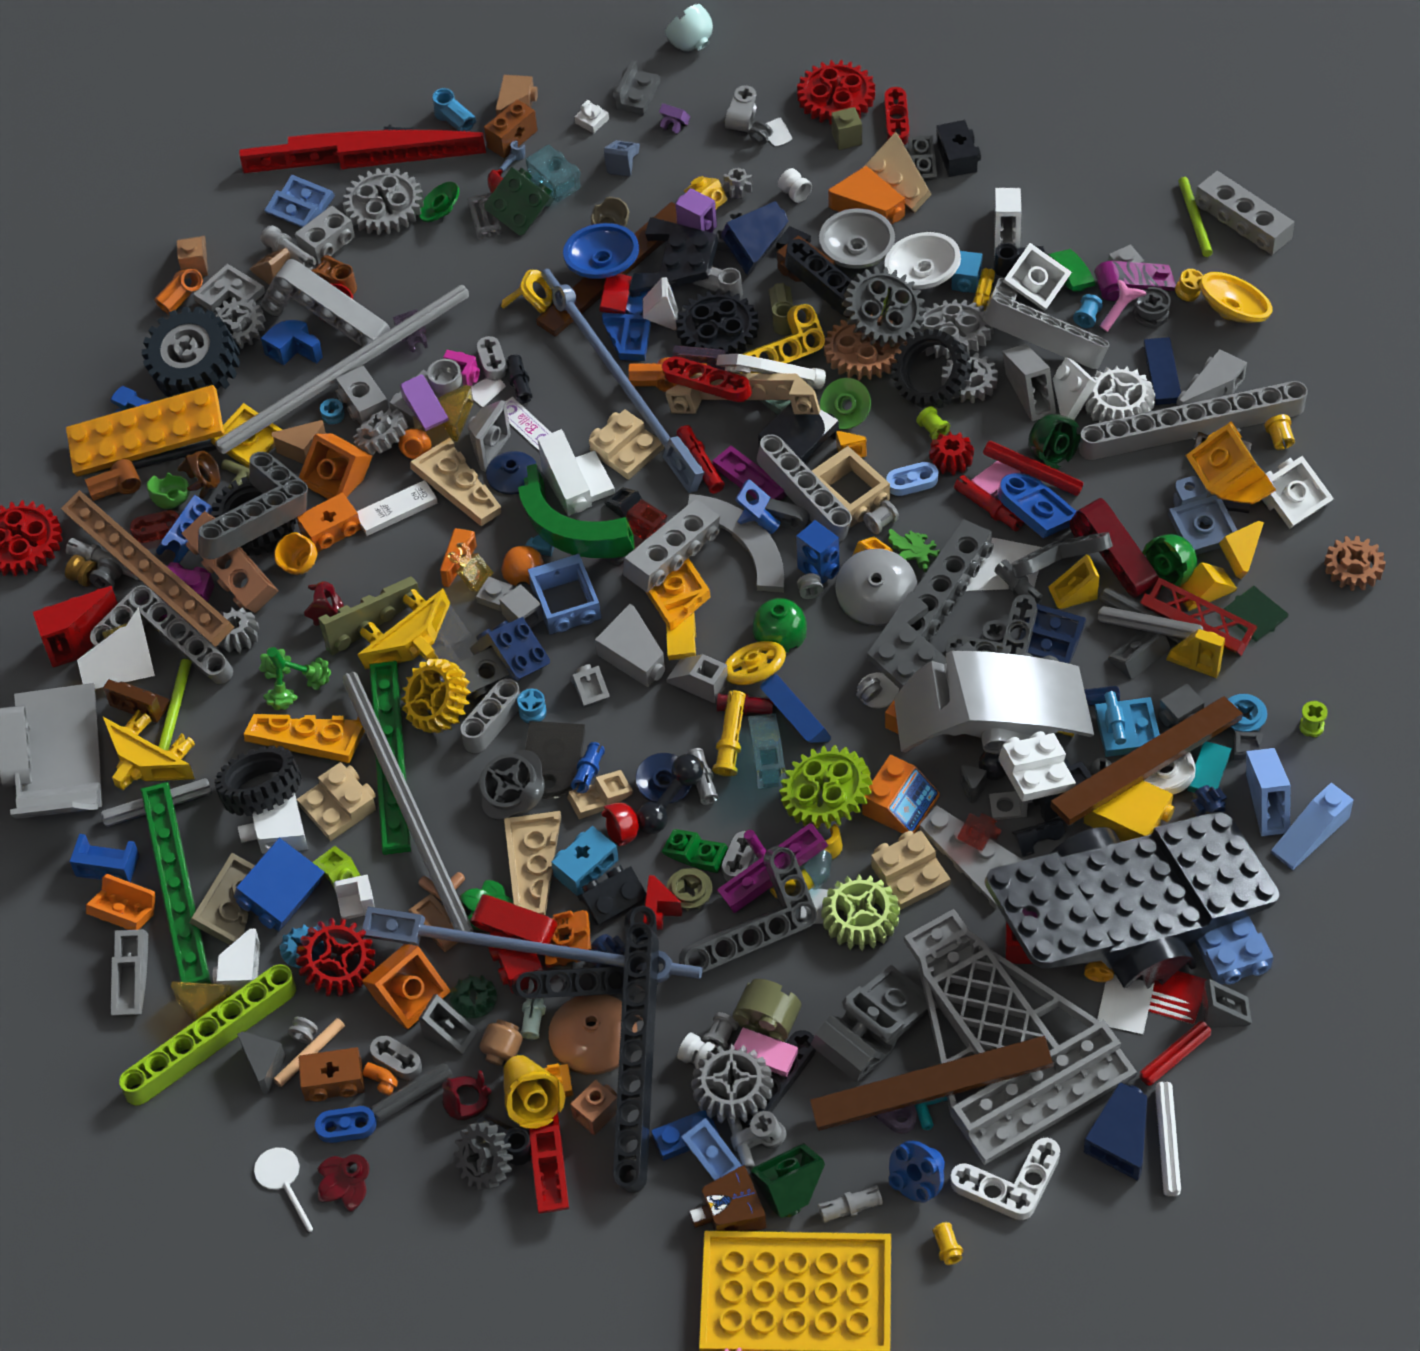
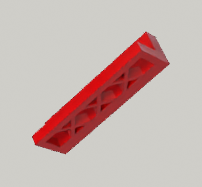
M1160 577L1150 595L1145 593L1140 602L1144 607L1167 619L1198 624L1203 627L1204 631L1214 632L1224 637V648L1242 656L1257 628L1256 625ZM1162 586L1172 590L1174 601L1164 603L1156 599ZM1177 593L1184 597L1178 599ZM1189 600L1196 602L1199 613L1188 615L1182 612L1180 603ZM1201 605L1208 608V610L1202 611ZM1216 612L1220 614L1223 625L1212 627L1206 624L1204 616ZM1225 617L1232 620L1233 622L1227 623ZM1240 624L1248 628L1242 641L1230 635L1228 628Z

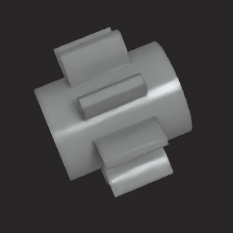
M734 168L728 174L723 175L724 192H729L730 198L741 199L747 195V192H752V175H746L745 169Z

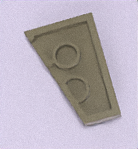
M231 853L191 918L190 924L228 945L233 944L240 938L245 931L248 911H245L236 903L234 894L236 887L255 865Z

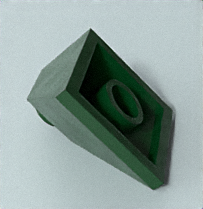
M803 1143L753 1167L750 1171L770 1208L780 1218L792 1217L798 1214L801 1208L809 1205L824 1169L825 1162L823 1158Z

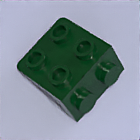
M511 167L484 204V208L514 232L524 235L546 205L550 207L555 198L550 195L552 190L542 182L539 185L532 182L531 178L533 176L522 167L519 171Z

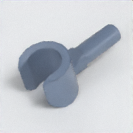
M513 141L511 143V154L500 166L499 170L504 172L515 160L524 159L525 145L518 148V141Z

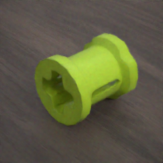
M932 406L922 410L916 419V423L930 433L929 436L932 440L937 439L939 433L946 436L950 431L951 425L947 421H943L937 415V410Z
M1310 701L1303 706V717L1300 720L1299 729L1305 736L1317 737L1323 733L1324 721L1328 715L1327 708L1323 703Z

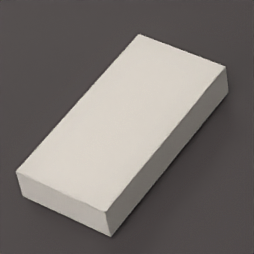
M595 451L575 457L590 489L592 502L615 494V488Z

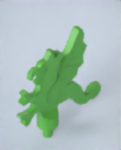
M889 529L888 542L892 544L893 548L901 552L899 555L905 560L916 559L918 567L923 569L924 572L928 571L930 565L928 556L931 555L937 558L940 550H930L936 548L934 540L928 545L924 544L925 540L923 538L928 539L926 534L909 531V534H905L904 538L894 530Z

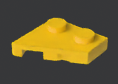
M1198 629L1169 651L1166 660L1217 678L1221 669L1225 638L1214 632Z

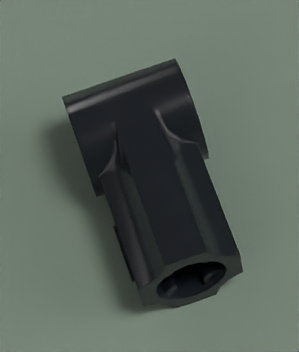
M1010 243L998 245L995 250L993 266L995 273L1001 277H1006L1027 247L1017 248ZM1036 246V248L1045 253L1043 246Z
M488 1114L481 1116L476 1122H489V1126L497 1125V1133L505 1132L506 1136L503 1141L504 1143H510L511 1147L515 1144L524 1145L519 1149H512L511 1147L507 1149V1154L513 1156L512 1160H508L511 1164L523 1165L531 1159V1142L527 1131L519 1127L512 1128Z

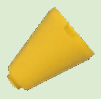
M523 1055L513 1056L505 1063L503 1069L505 1108L509 1117L524 1128H540L553 1121L552 1118L557 1112H561L564 1108L565 1093L560 1081Z

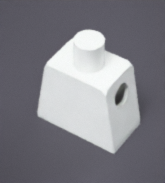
M292 793L293 796L289 800L283 799L284 803L282 805H273L274 809L270 811L266 808L263 809V813L258 815L254 811L252 814L254 823L238 826L241 843L258 839L261 852L265 854L280 837L297 851L307 850L308 847L295 793Z

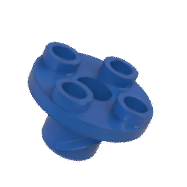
M906 1141L892 1151L889 1159V1184L893 1189L899 1190L904 1196L913 1201L921 1203L929 1201L938 1195L943 1187V1170L945 1166L943 1156L936 1149L929 1148L918 1141Z

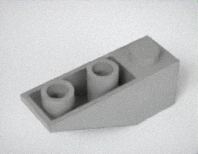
M1219 349L1214 357L1207 359L1203 371L1193 377L1188 390L1181 392L1176 404L1180 406L1233 394L1245 379L1247 362Z

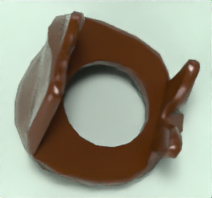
M198 451L193 455H187L177 468V471L186 472L189 478L196 477L198 479L197 482L187 487L188 491H196L204 487L199 493L200 499H203L209 490L216 489L220 483L217 462L205 451ZM206 474L209 482L202 475Z

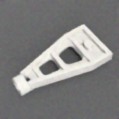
M722 354L717 357L716 365L724 366L725 371L731 373H750L751 371L759 373H797L812 389L817 390L823 388L826 379L823 369H809L743 354Z

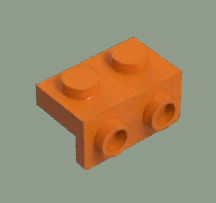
M105 874L102 877V890L86 904V914L127 930H139L154 915L155 892Z

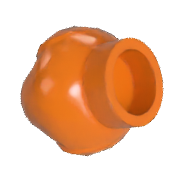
M421 429L405 430V435L399 437L398 446L403 455L416 459L429 451L432 443L425 431Z

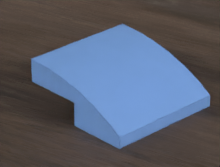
M291 174L281 192L276 190L264 211L299 227H304L327 209L335 195L329 189Z

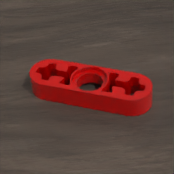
M891 87L885 91L887 140L896 132V129H900L899 137L903 145H906L909 137L906 91L900 87ZM893 98L898 99V104H894ZM893 114H901L903 116L900 119L891 118Z

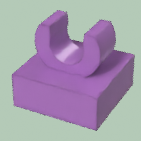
M663 103L659 110V113L664 117L660 123L661 128L666 130L668 124L673 122L672 131L676 134L681 129L680 123L688 125L691 117L685 110Z

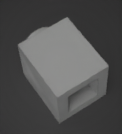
M521 584L513 590L507 591L499 599L502 615L509 622L523 617L531 629L543 620L541 603Z

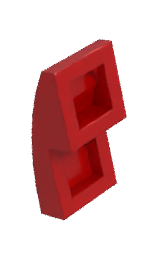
M618 274L605 278L599 311L625 314L632 276Z

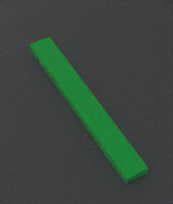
M397 661L369 664L372 708L406 781ZM376 757L383 855L411 852L410 830Z
M168 782L141 788L181 988L183 991L210 985L212 983L201 931L196 926L190 924V920L196 912L170 785Z

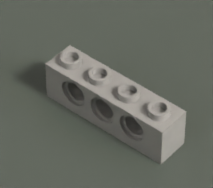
M1218 170L1197 186L1196 204L1202 210L1216 217L1220 222L1237 231L1241 236L1255 243L1260 249H1264L1273 255L1292 239L1295 223L1293 220Z
M694 499L624 558L623 575L645 592H648L654 586L661 585L668 574L680 569L687 558L695 556L706 542H711L717 537L720 530L718 528L720 515L698 499Z

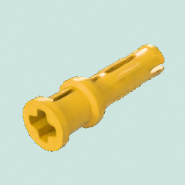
M733 690L728 692L722 736L716 743V749L718 750L716 764L712 767V771L721 776H735L738 772L735 766L737 754L741 752L738 740L746 694L741 691Z

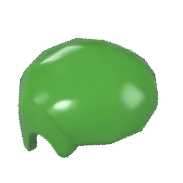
M167 473L163 479L152 476L147 482V491L150 499L157 507L162 509H172L180 506L187 500L190 491L187 490V487H189L188 481L182 476H174Z

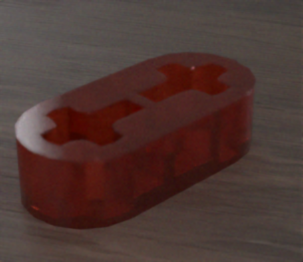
M166 510L137 517L130 524L132 535L140 543L163 539L178 519L179 514L172 510ZM172 521V525L167 526V522ZM146 527V531L141 532V528Z

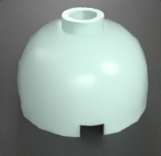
M696 4L684 10L683 12L686 15L681 19L676 16L665 30V35L670 43L682 51L702 50L708 45V39L712 34L713 24L710 15L701 4Z

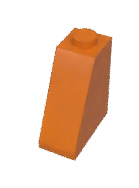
M868 166L861 168L828 189V206L832 210L838 212L848 209L871 210L884 216L891 225L899 222L905 216V198Z

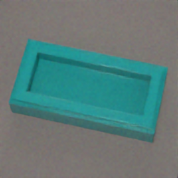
M1208 741L1203 743L1195 765V778L1190 786H1188L1187 791L1194 793L1205 785L1213 786L1214 789L1219 788L1232 748Z

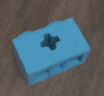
M591 826L586 832L578 834L568 848L559 851L551 862L554 877L576 896L583 893L582 886L601 877L619 861L617 845L594 826Z

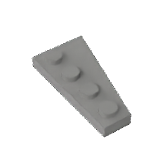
M936 805L921 822L920 831L923 832L926 838L942 855H946L953 862V866L960 873L963 872L972 882V886L979 893L982 892L989 899V904L996 910L998 906L985 885L987 873L993 868L1024 860Z

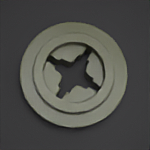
M695 868L677 871L669 878L666 886L681 902V907L687 911L690 908L696 907L700 909L705 902L709 903L711 893H713L712 882L709 876ZM685 883L691 889H694L695 894L693 897L688 892H685Z

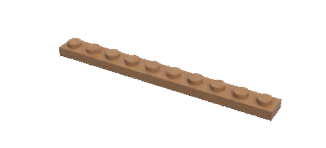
M80 490L61 508L68 517L212 645L216 647L235 628L224 616Z

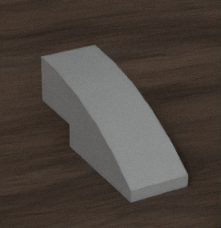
M144 929L115 931V947L111 973V1016L142 1014L148 961V933Z

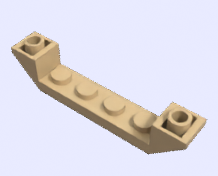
M698 373V374L692 376L691 379L698 378V377H700L702 374H701V373ZM735 373L749 380L752 394L747 400H790L794 414H820L815 390L797 373ZM715 380L711 385H719L723 380ZM676 385L666 391L668 404L673 414H696L701 400H727L682 385Z

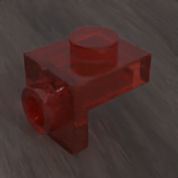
M969 813L957 838L983 851L990 837L997 840L1002 830L994 826L997 820L981 813L980 817Z

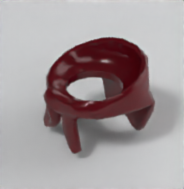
M322 581L317 583V585H308V589L315 591L313 602L304 611V616L312 619L315 626H319V617L325 614L332 617L338 614V609L344 605L332 584ZM326 598H331L332 606L329 604Z
M481 1070L478 1071L477 1080L471 1076H461L452 1079L447 1078L443 1082L442 1102L449 1116L457 1120H467L476 1117L485 1110L491 1089L484 1085L485 1080ZM463 1086L472 1087L479 1093V1100L473 1105H463L460 1103V1098L456 1091Z

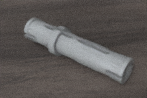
M74 538L68 541L73 546L66 545V554L73 556L78 554L84 557L85 561L91 560L96 563L101 558L110 559L121 567L124 575L139 580L109 552L102 550L99 545H89Z

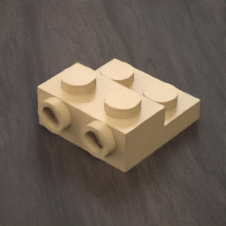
M626 409L620 414L617 412L613 413L609 417L607 425L602 429L596 428L589 437L590 452L595 451L599 460L628 480L664 449L660 440L644 428V422Z
M341 762L319 776L318 785L297 798L300 808L330 841L376 811L374 803L376 795L373 789L367 783L362 786L358 782L360 778L356 770L351 765L346 768Z
M907 831L899 837L898 842L890 846L887 843H883L871 855L872 869L879 879H882L885 887H891L892 895H896L898 898L900 910L951 885L950 877L936 859V851L922 831L915 834L913 831Z

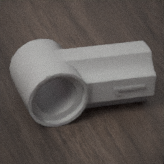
M712 267L709 279L693 282V284L715 292L717 289H720L721 295H725L728 290L731 297L737 293L740 294V298L743 295L741 275L735 268L721 270Z

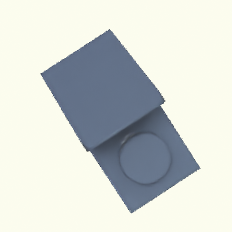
M616 140L604 148V157L607 172L609 174L631 176L633 157L639 153V143Z

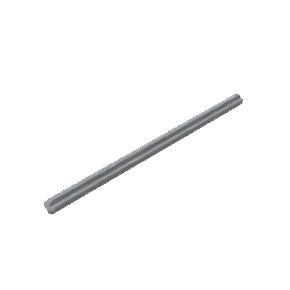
M464 285L457 286L216 440V448L221 454L230 451L336 383V378L361 367L467 299L469 291Z
M355 672L346 673L343 676L344 686L454 930L473 932L470 921L360 679Z

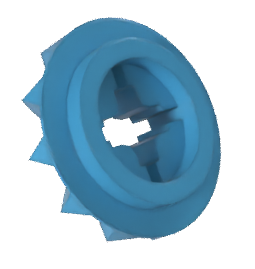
M1237 694L1228 699L1242 713H1250L1249 719L1242 717L1241 721L1231 726L1234 731H1259L1261 726L1266 723L1267 708L1259 698L1249 694Z
M306 925L298 929L292 927L290 933L283 935V941L279 945L283 960L295 968L303 967L296 965V958L300 957L296 953L298 947L296 943H301L300 939L302 936L309 937L307 933L309 927ZM323 941L313 949L311 953L313 961L318 960L319 956L325 953Z

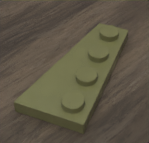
M410 576L382 589L379 596L368 595L361 598L359 605L352 608L346 605L339 608L338 614L329 617L327 614L319 617L327 651L333 656L339 651L347 649L350 644L362 637L360 635L362 627L370 633L372 632L368 624L369 622H373L378 627L384 622L393 619L396 614L404 609L409 608L403 602V597L406 594L415 600L411 590L415 589L420 595L418 583Z

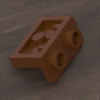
M108 679L103 687L110 706L135 715L137 710H140L142 716L146 713L151 718V721L158 723L170 704L169 699L122 681L118 683Z

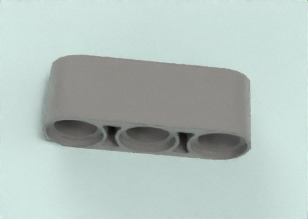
M502 679L497 682L463 721L460 730L463 745L468 752L480 753L484 751L519 711L517 698L520 690L516 681Z

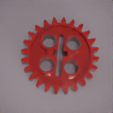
M830 60V64L827 66L821 62V68L813 65L812 72L805 71V77H800V84H797L799 107L804 108L805 114L811 113V119L819 116L820 123L824 122L825 119H829V123L832 125V112L855 107L859 118H861V112L867 114L868 107H873V100H875L873 77L868 76V70L861 71V65L853 68L851 61L847 65H843V60H840L838 64H834L833 60Z
M21 500L19 506L16 507L13 502H10L8 509L1 505L0 569L3 576L12 571L13 576L16 577L20 570L23 571L24 575H27L29 568L37 572V565L39 563L47 566L45 559H54L53 551H59L58 543L63 541L61 537L63 532L57 516L53 515L51 509L46 510L44 504L36 508L34 501L25 506L24 500Z

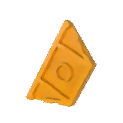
M689 558L684 561L680 569L668 574L661 585L654 586L646 592L670 631L674 630L711 598L710 589Z

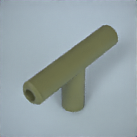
M227 459L223 460L221 464L222 469L237 474L233 481L236 480L238 485L242 484L241 478L247 477L249 479V468Z

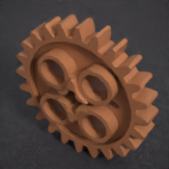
M882 316L878 318V326H880ZM840 320L841 327L833 325V331L827 332V338H825L824 343L826 362L831 363L832 370L838 368V374L847 372L848 378L856 374L858 380L863 375H867V378L871 380L873 374H876L879 378L882 377L883 371L891 374L892 363H897V360L894 359L895 353L900 354L902 352L899 349L900 344L898 342L893 348L890 347L888 342L881 348L878 340L873 345L870 343V337L861 340L863 333L861 331L853 333L856 325H848L844 320Z

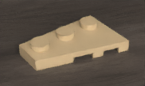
M896 132L865 165L905 198V205L914 213L932 195Z

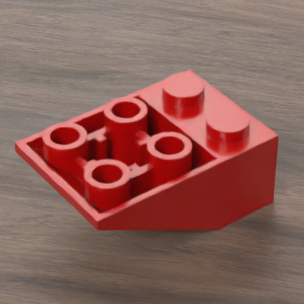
M112 586L100 588L94 592L73 597L67 601L46 606L33 612L42 642L53 668L78 660L94 646L90 640L91 631L118 604Z

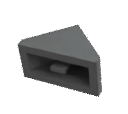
M1211 979L1205 981L1202 1009L1204 1022L1210 1028L1248 1026L1252 1024L1247 996Z
M437 994L432 996L419 1017L425 1039L458 1054L465 1052L478 1031Z
M240 1032L237 1035L261 1091L265 1095L270 1092L274 1083L273 1078L278 1075L286 1058L282 1044L250 1033Z

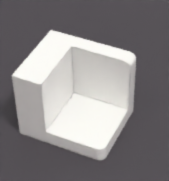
M368 875L334 882L342 919L346 920L365 916L367 907L375 908Z

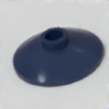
M519 451L502 453L489 463L486 470L487 481L497 492L510 495L519 494L518 487L524 486V478L528 477L527 466L536 464V461L530 455Z
M657 753L647 757L639 765L636 772V785L639 792L651 802L658 801L674 779L671 771L672 764L679 756L670 753ZM667 781L669 784L661 785L659 782ZM682 786L670 804L685 797L691 786Z

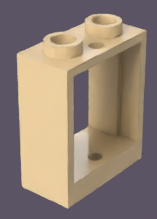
M849 446L812 470L817 478L850 512L852 516L850 527L864 521V514L867 512L872 513L880 507L881 502L890 500V483ZM850 471H853L872 489L850 504L830 485Z

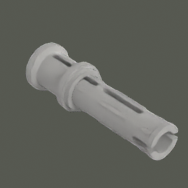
M268 226L263 230L261 234L263 245L272 248L273 252L287 248L291 259L313 270V267L308 263L316 265L315 258L296 246L289 235L281 233V230L276 226Z

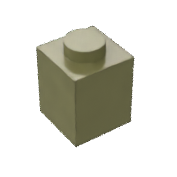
M855 107L832 112V135L838 149L842 150L862 145V123Z

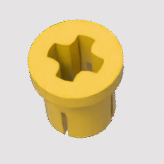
M1276 415L1268 419L1264 424L1266 432L1270 433L1274 447L1277 450H1283L1285 446L1289 448L1295 443L1290 428L1292 422L1288 415Z

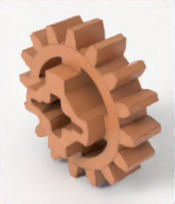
M1345 536L1344 543L1336 540L1334 547L1329 546L1324 565H1326L1325 572L1326 574H1332V582L1341 581V588L1347 584L1350 585L1351 591H1354L1355 586L1365 590L1367 583L1373 587L1376 580H1381L1386 564L1383 561L1384 552H1378V544L1370 546V539L1368 538L1361 542L1359 536H1356L1354 541Z

